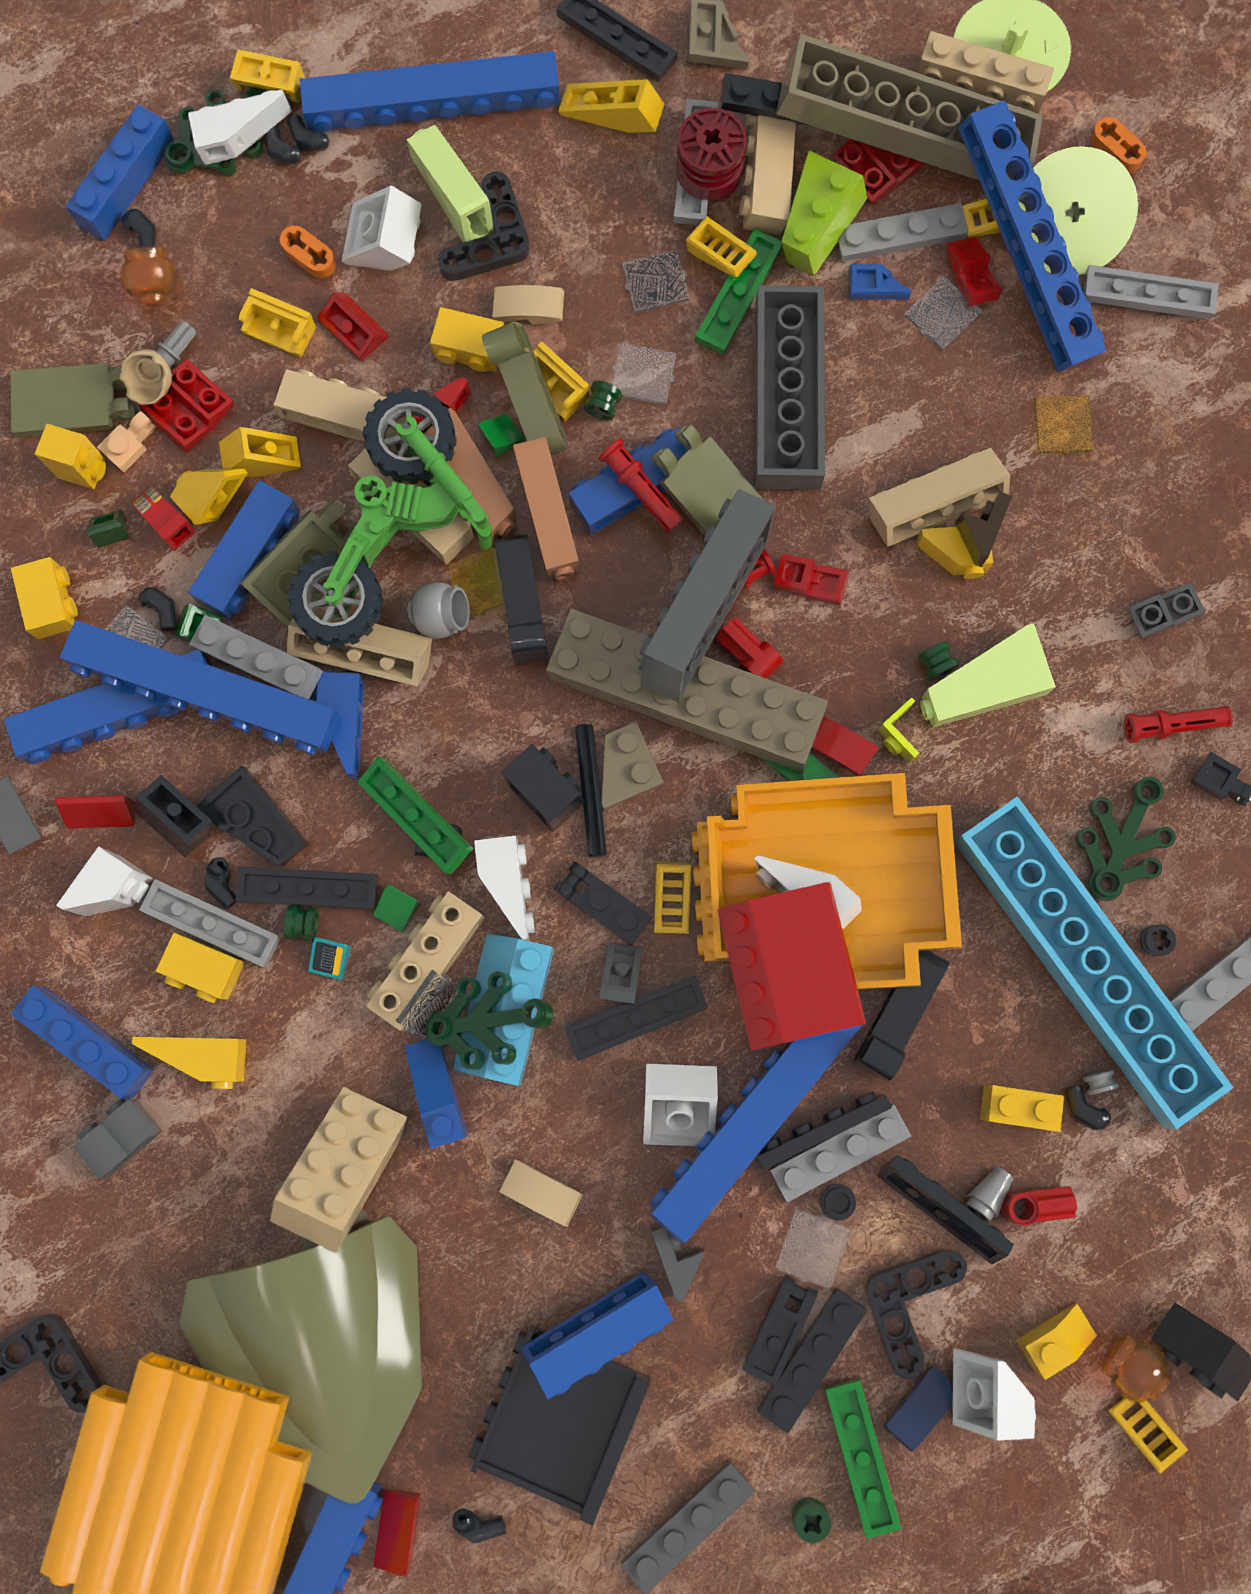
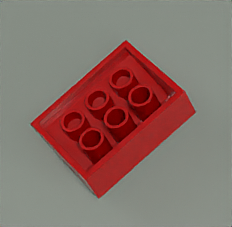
M831 882L760 897L717 909L751 1051L866 1024Z

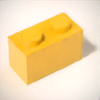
M440 307L430 341L433 356L445 364L453 365L456 362L468 365L471 369L478 372H486L487 370L496 372L498 364L492 363L483 345L482 334L504 326V322Z
M46 424L35 455L58 479L95 489L98 480H101L105 474L106 459L85 435Z
M51 557L12 567L11 572L25 630L36 639L71 630L75 622L74 617L78 616V611L73 598L68 596L66 586L70 585V579L65 567L60 566Z
M173 933L156 972L166 976L164 979L165 983L182 990L185 985H189L198 989L195 996L215 1003L217 998L229 999L245 961L183 935Z
M984 1085L980 1120L1061 1132L1064 1096Z

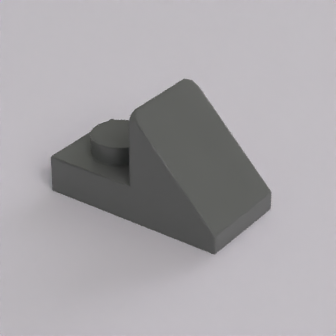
M608 943L599 999L635 1003L642 947Z
M657 1226L651 1229V1233L675 1299L679 1302L684 1300L705 1251L702 1248L676 1258L675 1253L681 1251L679 1242L661 1226Z

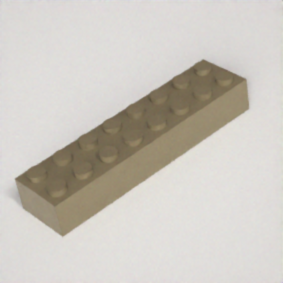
M800 33L787 56L776 114L979 180L958 126L970 114L1002 101ZM1007 103L1009 110L1015 116L1016 128L1022 142L1028 148L1029 160L1034 168L1043 115ZM993 139L994 144L1001 149L1000 144ZM1006 171L1007 176L1013 180L1012 174Z
M572 608L570 609L546 669L550 681L803 773L829 701L704 656L679 702H676L641 685L642 671L638 668L643 655L640 654V649L647 635Z

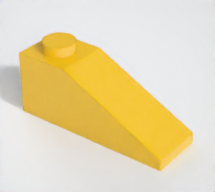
M648 79L567 84L558 112L561 116L626 133L656 132L665 104Z
M132 1037V1044L199 1081H211V1089H233V1082H244L246 1039Z

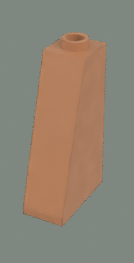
M450 407L448 410L453 420L457 442L453 449L454 456L447 463L473 493V498L488 514L489 523L492 526V542L494 543V539H498L500 536L502 538L506 537L514 528V521L516 520L515 511L456 412ZM433 425L424 435L435 436Z
M542 437L515 444L513 449L517 470L547 578H555L556 580L568 579L574 576V572L580 571L579 560L547 439Z

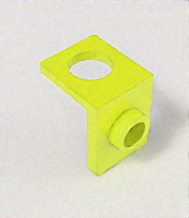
M913 698L909 699L887 719L878 730L885 738L883 743L886 748L896 756L900 754L908 764L918 756L919 752L892 724L911 708L915 702Z

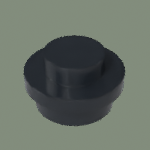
M833 1184L823 1191L820 1198V1206L827 1217L841 1221L849 1218L855 1211L856 1198L852 1190L847 1186Z

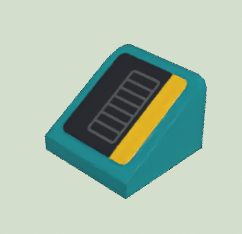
M314 937L308 972L343 980L352 947Z

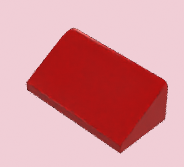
M333 292L316 317L360 361H364L389 336L346 293Z
M125 795L58 797L56 799V806L63 822L70 829L132 827L135 824V802Z
M384 1489L373 1567L398 1576H408L411 1567L420 1493Z

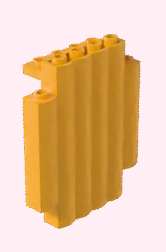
M905 773L736 785L737 794L731 795L732 815H738V819L724 820L722 816H708L707 822H697V831L692 832L693 852H699V866H694L695 886H700L701 900H696L695 903L697 921H702L703 934L697 936L699 956L704 955V961L707 963L730 962L717 909L780 893L775 887L767 888L757 878V868L754 861L757 855L835 875L860 897L862 911L843 929L858 990L921 986L918 951L961 949L962 947L951 805L908 808Z
M153 1352L139 1359L130 1393L108 1385H103L92 1392L40 1573L49 1577L50 1582L58 1586L75 1584L72 1594H273L312 1456L311 1451L277 1441L290 1396Z

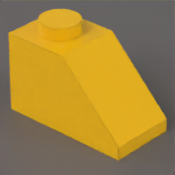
M239 427L219 442L222 468H244L248 472L246 477L253 478L294 471L301 468L296 436Z
M244 468L186 471L177 479V486L170 495V498L195 525L218 521L248 472Z
M957 527L922 529L916 540L917 547L953 576L964 575L965 579L980 578L993 565L992 550L982 567L974 564Z
M1074 1303L1016 1339V1342L1034 1372L1046 1380L1075 1362L1097 1335L1079 1305Z

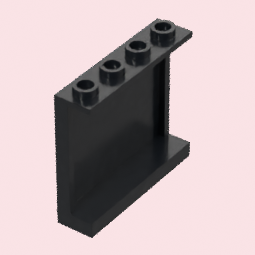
M531 1324L528 1333L520 1331L512 1351L518 1354L513 1368L506 1365L498 1387L504 1389L499 1403L491 1401L483 1422L489 1424L484 1438L477 1435L471 1449L469 1458L475 1460L471 1472L476 1473L479 1468L580 1513L579 1520L593 1526L650 1385V1376L610 1360L596 1373L586 1375L572 1384L566 1392L547 1399L519 1349L546 1332V1330Z

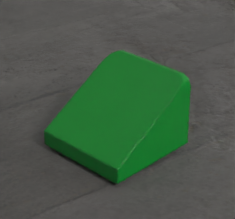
M507 413L484 420L478 424L480 434L496 458L513 449V445L524 442L523 437Z
M187 604L182 609L174 637L190 642L204 615L219 622L222 615L193 604Z
M387 884L373 916L404 932L420 902Z

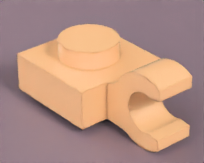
M140 411L133 417L127 430L119 424L97 448L125 472L147 450L141 442L154 432L156 426Z

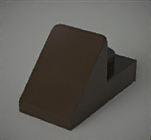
M999 491L993 502L987 500L980 518L961 512L956 520V527L974 564L978 567H982L990 555L1012 499L1011 495Z

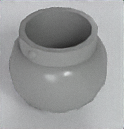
M444 582L426 583L416 590L413 598L408 603V617L411 624L415 625L422 635L432 639L449 637L458 631L464 630L468 625L470 615L469 601L465 591L457 585L452 587Z

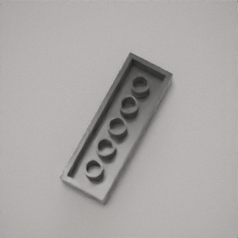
M758 285L755 301L754 489L821 490L825 477L824 286Z
M741 489L737 490L732 500L728 498L725 500L718 516L721 520L717 527L711 525L703 541V544L706 546L702 553L696 552L693 555L688 566L690 574L686 581L679 580L672 594V598L675 600L670 608L664 607L657 619L656 626L658 629L654 636L648 635L642 644L640 654L643 655V658L638 668L642 671L641 685L679 702L768 543L776 505Z

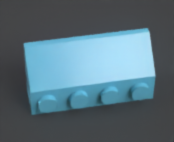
M487 934L476 975V980L481 984V992L477 998L470 1000L466 1017L471 1014L489 989L487 984L488 978L496 971L508 974L512 979V987L500 997L490 1013L522 1008L530 999L542 1000L554 953L553 947L517 938ZM500 977V978L498 979V981H497V988H498V989H499V988L502 986V984H503V978H502V977ZM536 1007L531 1012L532 1019L537 1015ZM525 1023L489 1028L504 1043L512 1044L517 1052L516 1059L510 1065L496 1063L492 1059V1051L471 1032L462 1033L461 1037L471 1047L483 1051L485 1062L478 1070L467 1069L462 1066L460 1055L457 1054L453 1070L516 1086L522 1085L535 1028L529 1027ZM506 1047L501 1051L502 1059H505L507 1056ZM472 1053L470 1056L471 1065L476 1060L475 1053Z

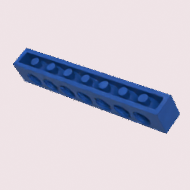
M1005 100L970 114L958 126V129L1057 372L1060 373L1107 351L1104 346L1103 334L1096 326L1091 313V304L1083 294L1079 284L1078 272L1072 266L1066 252V242L1058 232L1054 222L1053 210L1045 200L1041 190L1040 178L1034 172L1030 163L1028 148L1022 142L1016 128L1014 114L1009 110ZM993 139L1000 144L1001 149L994 144ZM1006 171L1012 174L1013 180L1007 176ZM1019 202L1025 206L1026 211L1021 209ZM1031 232L1037 236L1038 242L1032 238ZM1044 263L1049 266L1051 274L1046 271ZM1057 294L1061 296L1063 305L1058 301ZM1069 324L1075 329L1076 336L1071 333Z

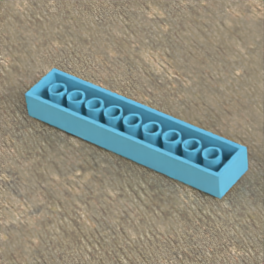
M1018 796L954 841L963 856L1163 1128H1180L1234 1088Z

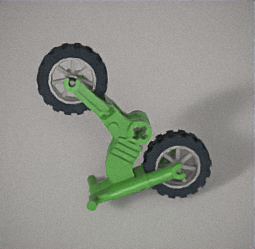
M411 388L402 389V392L396 394L395 391L386 394L387 398L382 401L379 399L374 403L373 411H369L366 415L365 420L367 424L363 426L364 444L374 466L384 476H391L393 481L396 482H392L391 487H386L383 480L379 477L370 475L361 478L356 483L354 493L362 509V516L350 534L341 554H338L336 551H330L324 556L320 554L311 557L312 561L308 564L304 562L298 568L300 572L297 576L293 575L290 584L292 587L287 593V600L290 602V614L308 638L316 640L323 646H328L329 644L335 647H345L344 644L347 643L356 644L360 642V637L363 635L368 636L373 631V625L375 623L378 624L380 621V611L384 605L382 588L370 567L374 559L389 543V540L398 529L420 533V531L443 528L449 525L459 513L477 531L479 547L482 550H489L492 547V526L489 523L488 514L473 498V493L447 463L454 456L453 449L457 442L450 412L446 406L441 404V400L434 395L432 397L428 396L424 390L418 389V392H412ZM412 415L423 417L424 420L417 425V422L415 418L412 417ZM401 417H406V422L402 425L395 422ZM432 424L435 436L424 435L422 431ZM390 427L397 431V436L385 439L387 430ZM402 443L398 455H395L388 449V446ZM425 479V481H429L432 485L427 488L414 487V485L408 486L403 484L402 481H408L409 484H417L418 480ZM327 580L323 586L320 585V583ZM315 589L325 597V599L311 602ZM358 590H360L361 600L354 599ZM329 605L323 620L314 614V609ZM351 606H357L358 608L355 613L348 617ZM333 614L344 619L341 622L330 623Z

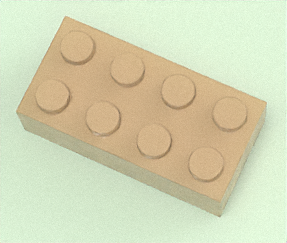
M343 1087L276 1195L270 1222L337 1253L398 1146L407 1117Z

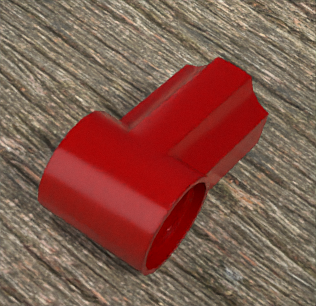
M737 617L730 620L716 635L715 640L739 663L741 670L767 679L784 663L781 655L773 646L766 641L761 642Z
M1071 1186L1021 1192L1009 1191L1001 1207L1000 1214L1008 1222L1022 1226H1029L1036 1222L1076 1218V1197L1072 1192ZM1018 1199H1022L1025 1203V1212L1021 1217L1017 1218L1014 1214L1013 1206Z

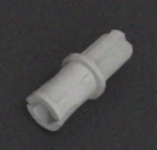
M180 321L164 343H158L159 348L156 352L162 355L169 367L176 360L178 362L181 360L179 355L196 335L195 329L187 322Z

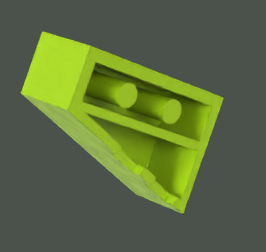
M808 152L782 238V246L788 264L812 276L817 273L839 238L867 200L863 175L814 152Z

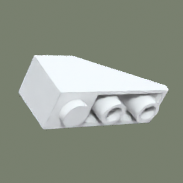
M281 89L266 91L261 95L245 99H234L230 103L214 107H203L198 111L188 113L195 148L205 165L236 158L292 111Z
M516 836L475 840L478 876L521 939L529 941V933H535L533 913H526L525 899L531 898L529 878H522L521 865L527 864L525 844L518 845Z
M759 855L754 858L757 878L767 888L775 887L780 893L831 882L842 929L862 911L860 897L835 875Z

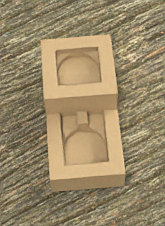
M539 285L495 287L492 318L501 322L527 319L532 325L560 322L563 316L564 290L558 287Z
M516 1159L499 1191L565 1227H568L583 1196L582 1193L559 1180L549 1177Z

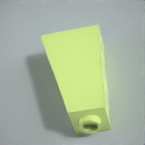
M436 125L415 132L412 137L407 139L410 156L462 242L494 234L489 199Z
M1034 623L1020 629L927 689L922 696L923 700L920 701V707L924 719L930 720L932 728L1049 694L1056 687Z

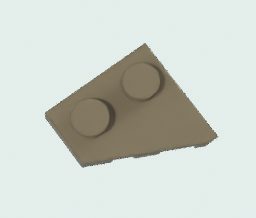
M690 0L687 61L746 70L749 64V56L747 53L743 54L737 39L739 35L735 26L729 21V13L722 0Z
M637 722L605 735L602 808L604 811L664 785Z

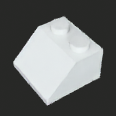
M388 186L354 202L341 262L346 265L388 271L410 264L415 253L414 242L416 232L420 226L419 216L422 203L393 186Z
M98 846L56 906L62 910L83 916L133 907L136 902L139 903L146 897L150 889L149 883L153 878L120 855Z
M646 1064L643 1144L695 1146L708 1130L711 1133L715 1132L718 1098L717 1066Z
M953 1349V1425L995 1440L1034 1438V1423L1036 1420L1034 1398L1008 1365L1002 1360L962 1349Z

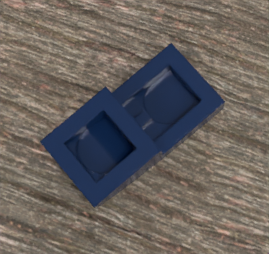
M934 1366L927 1367L910 1394L902 1397L883 1427L910 1452L914 1451L953 1403V1383Z

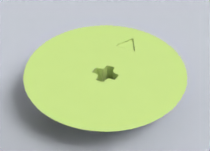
M982 0L965 13L954 34L956 39L1053 67L1054 71L1047 91L1052 89L1061 80L1070 61L1071 44L1065 25L1051 8L1038 0Z
M1092 147L1066 148L1044 158L1033 170L1040 178L1041 190L1047 204L1053 210L1054 222L1059 234L1066 242V252L1072 266L1077 270L1078 275L1085 274L1089 265L1100 267L1106 265L1126 245L1136 223L1138 198L1130 173L1114 156ZM1019 202L1021 209L1026 211L1025 206ZM1031 232L1032 238L1038 242L1037 236ZM1044 263L1046 271L1051 273L1049 266Z

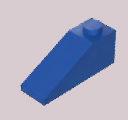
M323 672L312 692V701L333 707L341 715L332 737V742L346 774L352 780H359L365 681L359 673Z
M428 1039L406 1045L405 1049L416 1098L430 1149L469 1137L443 1047L433 1045Z

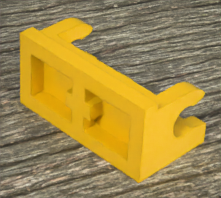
M237 50L230 75V81L234 83L237 90L245 91V85L271 91L282 89L284 93L290 95L293 102L300 103L298 89H301L300 79L305 78L300 62Z
M251 288L239 315V320L244 322L241 328L242 333L301 358L316 329L311 314Z
M541 341L534 350L558 417L565 422L584 404L587 398H590L589 384Z

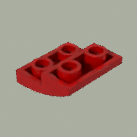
M851 138L832 155L839 165L863 175L867 199L872 204L898 188L925 165L924 162Z
M188 359L171 371L172 383L166 395L155 404H139L140 411L185 453L212 431L234 405L233 400Z

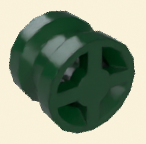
M598 380L592 382L590 387L592 394L590 398L585 400L583 409L595 418L606 421L613 420L616 414L614 407L621 401L623 393L616 386L605 381Z
M948 641L940 642L917 656L919 662L927 667V677L930 681L948 674L960 665L959 661L951 656Z
M289 905L284 919L285 939L294 940L296 937H303L306 941L313 942L314 937L317 936L319 926L318 908L309 907L307 910H302L296 905Z
M813 1497L803 1498L795 1504L791 1515L798 1536L808 1543H819L824 1540L831 1529V1519L824 1504Z

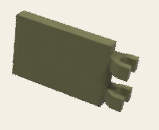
M108 363L10 371L11 433L16 438L42 436L46 424L76 433L113 430L114 420L131 421L137 414L135 405H130L128 397L114 400V390H127L124 382L119 379L122 367L112 369Z
M692 424L687 427L682 426L673 435L687 449L678 460L668 447L664 450L659 449L650 458L666 475L659 482L660 485L704 536H706L711 525L717 527L721 520L718 516L723 503L727 498L732 500L738 489L763 499L712 437L708 436L701 440L698 431Z
M330 500L318 516L312 510H309L240 581V584L287 628L293 619L289 611L290 602L287 600L288 590H291L292 587L290 581L293 575L297 576L300 572L298 568L304 562L308 564L312 561L311 557L320 554L324 556L330 551H336L338 554H341L350 534L357 525L354 523L344 536L332 525L346 511L337 501ZM327 580L320 583V585L323 586ZM315 589L311 602L321 600L324 595Z

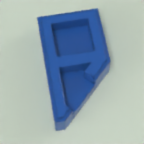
M850 264L849 300H909L911 291L907 286L903 287L891 276L892 273L883 264Z

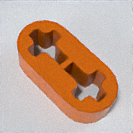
M1104 117L1098 120L1090 137L1093 147L1114 156L1125 166L1129 173L1138 170L1147 152L1142 141L1115 118ZM1108 131L1112 134V136L1108 135L1105 138L1101 135V133L1105 134ZM1131 152L1135 154V157L1132 156L1129 159H1127L1124 156L1125 154L1128 155Z
M289 226L282 231L279 241L284 254L316 278H326L333 274L336 269V262L332 250L300 226ZM300 239L304 249L295 244L291 246L289 242L291 240L297 242ZM312 255L320 260L325 257L326 263L324 265L322 263L316 265Z

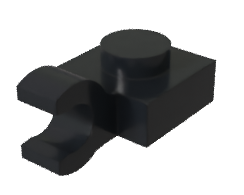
M1210 752L1190 783L1220 801L1228 793L1235 802L1246 806L1248 802L1251 803V785L1237 779L1242 769Z

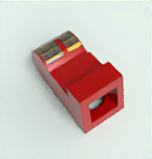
M151 485L131 502L174 552L196 533V530L185 517ZM182 530L179 536L174 537L179 531Z

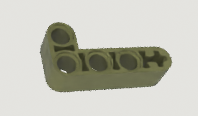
M513 321L482 334L484 348L491 362L499 366L526 440L530 441L546 437L551 455L567 449L568 442L523 325Z

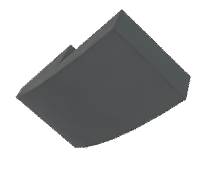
M1191 582L1163 595L1158 594L1128 607L1142 639L1205 614V610Z
M9 776L0 779V839L7 852L11 854L41 839L42 836L28 814L25 804Z

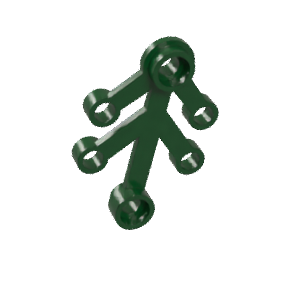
M256 87L251 88L246 92L244 99L261 95L266 90ZM212 89L205 95L207 106L214 107L227 103L224 94L218 89ZM216 98L220 99L218 103H211ZM189 106L181 109L179 112L181 123L178 138L167 145L164 154L167 167L171 171L180 174L189 172L195 166L217 169L219 174L224 177L232 176L237 169L233 158L205 165L195 148L194 140L191 141L192 130L190 121H185L189 116L188 113L197 110ZM259 139L252 144L257 145L255 149L243 151L247 158L256 159L261 156L263 149ZM182 156L185 157L184 159L177 161L178 158ZM225 162L230 163V165L226 168L221 167L222 164Z
M1145 777L1134 784L1132 795L1135 801L1121 832H1119L1112 815L1113 806L1110 800L1100 797L1090 803L1089 813L1092 817L1099 820L1111 850L1107 864L1097 845L1099 835L1096 830L1084 828L1076 834V844L1081 849H1085L1093 870L1088 880L1089 890L1099 900H1114L1121 895L1125 884L1142 878L1153 879L1162 872L1161 862L1153 857L1142 860L1137 867L1120 871L1125 858L1156 847L1160 849L1170 847L1176 840L1175 832L1169 827H1161L1155 830L1152 835L1134 840L1148 806L1157 803L1164 793L1161 782L1154 777ZM1142 787L1149 789V798H1144L1141 795L1140 790ZM1097 803L1104 804L1106 808L1104 814L1097 812ZM1160 832L1168 835L1167 844L1159 840ZM1083 833L1091 835L1092 843L1090 845L1083 842ZM1147 862L1155 866L1154 874H1149L1146 871L1145 865ZM1102 878L1109 880V890H1104L1100 886Z
M496 971L489 976L487 981L489 989L468 1017L459 1018L469 1001L477 998L481 992V984L478 980L463 977L457 983V996L446 1011H437L429 1017L425 1033L427 1039L433 1045L441 1047L449 1045L460 1055L461 1064L467 1069H480L484 1065L485 1055L482 1050L471 1047L459 1035V1033L471 1032L492 1051V1059L496 1063L510 1065L516 1059L517 1052L512 1044L504 1043L489 1028L525 1023L529 1027L543 1029L553 1019L552 1006L547 1001L534 998L528 1000L522 1008L490 1013L500 997L512 987L511 977L506 973ZM500 977H502V978H503V984H502V986L498 989V988H497V981H498V979H499ZM471 982L472 989L467 994L466 986ZM536 1007L537 1015L532 1019L531 1012ZM442 1023V1024H443V1030H442V1032L439 1034V1026H440V1024ZM506 1047L507 1056L505 1059H502L501 1051ZM472 1053H475L476 1060L471 1065L470 1056Z

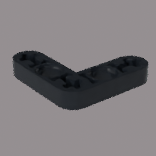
M498 171L491 172L482 181V191L489 199L495 233L443 249L439 254L438 264L442 276L447 280L458 281L520 263L528 257L530 252L528 235L510 180L504 173ZM497 184L501 189L503 199L497 202L495 191L492 189V186ZM503 211H509L515 217L512 222L504 224L497 220V216ZM516 241L520 249L514 251L510 242ZM499 244L501 245V251L503 252V255L499 256L497 245ZM482 248H487L493 252V256L487 261H480L475 257L476 252ZM469 253L471 265H468L465 254ZM450 259H455L457 268H451L449 265Z
M940 1250L871 1275L866 1281V1296L889 1363L895 1373L902 1378H915L922 1372L924 1367V1357L904 1301L956 1284L965 1277L967 1272L966 1261L963 1256L954 1250ZM946 1257H949L953 1262H958V1266L953 1268L954 1275L950 1276L945 1271L936 1273L935 1276L938 1278V1281L933 1283V1274L927 1263L932 1262V1267L937 1269L945 1265L944 1259ZM913 1268H920L925 1273V1283L919 1288H911L906 1282L907 1273ZM898 1273L899 1283L905 1290V1293L900 1294L899 1289L895 1287L887 1291V1298L882 1299L878 1294L873 1295V1290L878 1288V1281L882 1280L884 1284L891 1285L896 1283L893 1275ZM891 1315H899L904 1321V1328L898 1335H890L885 1330V1321ZM910 1337L911 1342H904L907 1353L910 1356H915L916 1359L911 1362L912 1368L906 1370L903 1365H898L897 1363L902 1360L900 1348L896 1345L891 1349L890 1343H901Z
M48 1314L38 1318L0 1343V1364L2 1365L0 1368V1384L40 1358L67 1405L77 1413L86 1412L89 1403L87 1399L82 1401L78 1399L77 1395L80 1394L81 1388L86 1389L89 1387L94 1392L102 1387L101 1381L61 1316ZM44 1325L46 1327L54 1326L55 1331L51 1334L52 1338L47 1337L44 1339L41 1333L45 1330ZM64 1341L66 1346L55 1350L52 1354L50 1353V1348ZM13 1342H18L25 1347L26 1356L21 1363H16L9 1357V1347ZM62 1353H69L74 1357L75 1367L71 1373H64L58 1367V1358ZM82 1372L84 1377L69 1385L67 1380Z

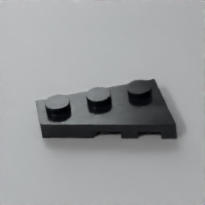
M240 766L196 805L198 809L212 820V823L217 828L231 834L278 866L284 867L309 845L251 772L244 766Z

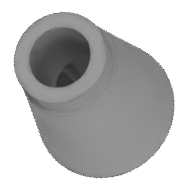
M995 1167L967 1195L968 1201L966 1205L974 1210L975 1215L989 1223L993 1217H998L1013 1177L1002 1168Z

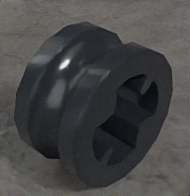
M1153 925L1143 930L1140 943L1144 951L1149 955H1167L1176 946V935L1166 925ZM1160 931L1162 933L1161 939L1166 941L1165 946H1158V949H1156V942L1151 937L1152 935L1159 934Z

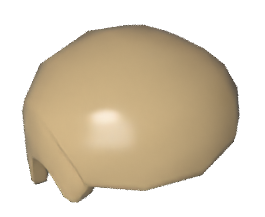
M141 349L134 350L123 360L119 379L124 382L127 388L126 395L130 400L141 405L155 404L167 394L172 383V374L162 355L153 350Z

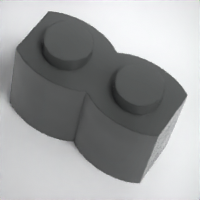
M137 1099L118 1100L106 1110L108 1117L101 1124L97 1125L94 1122L78 1134L80 1141L74 1146V1149L100 1180L108 1179L162 1132L161 1128Z

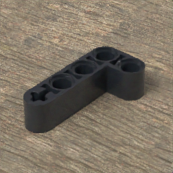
M528 534L494 539L514 663L518 665L548 660Z
M930 950L918 951L921 986L891 989L854 1059V1064L884 1081H891L901 1067L906 1055L903 1050L949 966L948 960Z

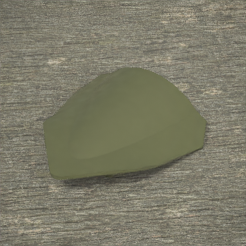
M390 1216L349 1232L337 1253L316 1245L267 1262L187 1281L179 1323L203 1369L290 1396L277 1441L311 1451L312 1456L304 1482L349 1504L360 1502L370 1491L422 1389L417 1246Z

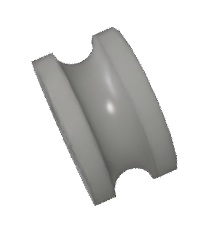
M1114 1069L1083 1077V1081L1089 1084L1088 1095L1118 1088V1082L1112 1079V1076L1115 1074Z

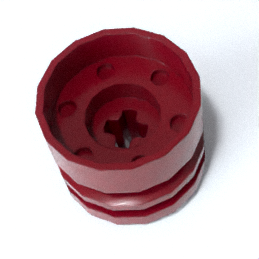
M720 108L698 110L684 120L678 131L676 175L680 186L689 195L697 199L715 201L725 198L737 188L742 179L747 135L743 124L734 114Z

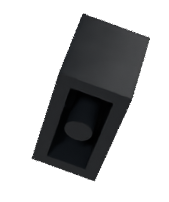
M162 775L136 797L135 813L185 858L210 836L212 820Z

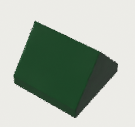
M122 510L91 518L89 521L87 532L98 548L130 539Z

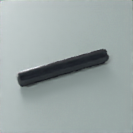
M580 724L575 727L588 854L592 858L606 856L607 850L594 730L592 724Z

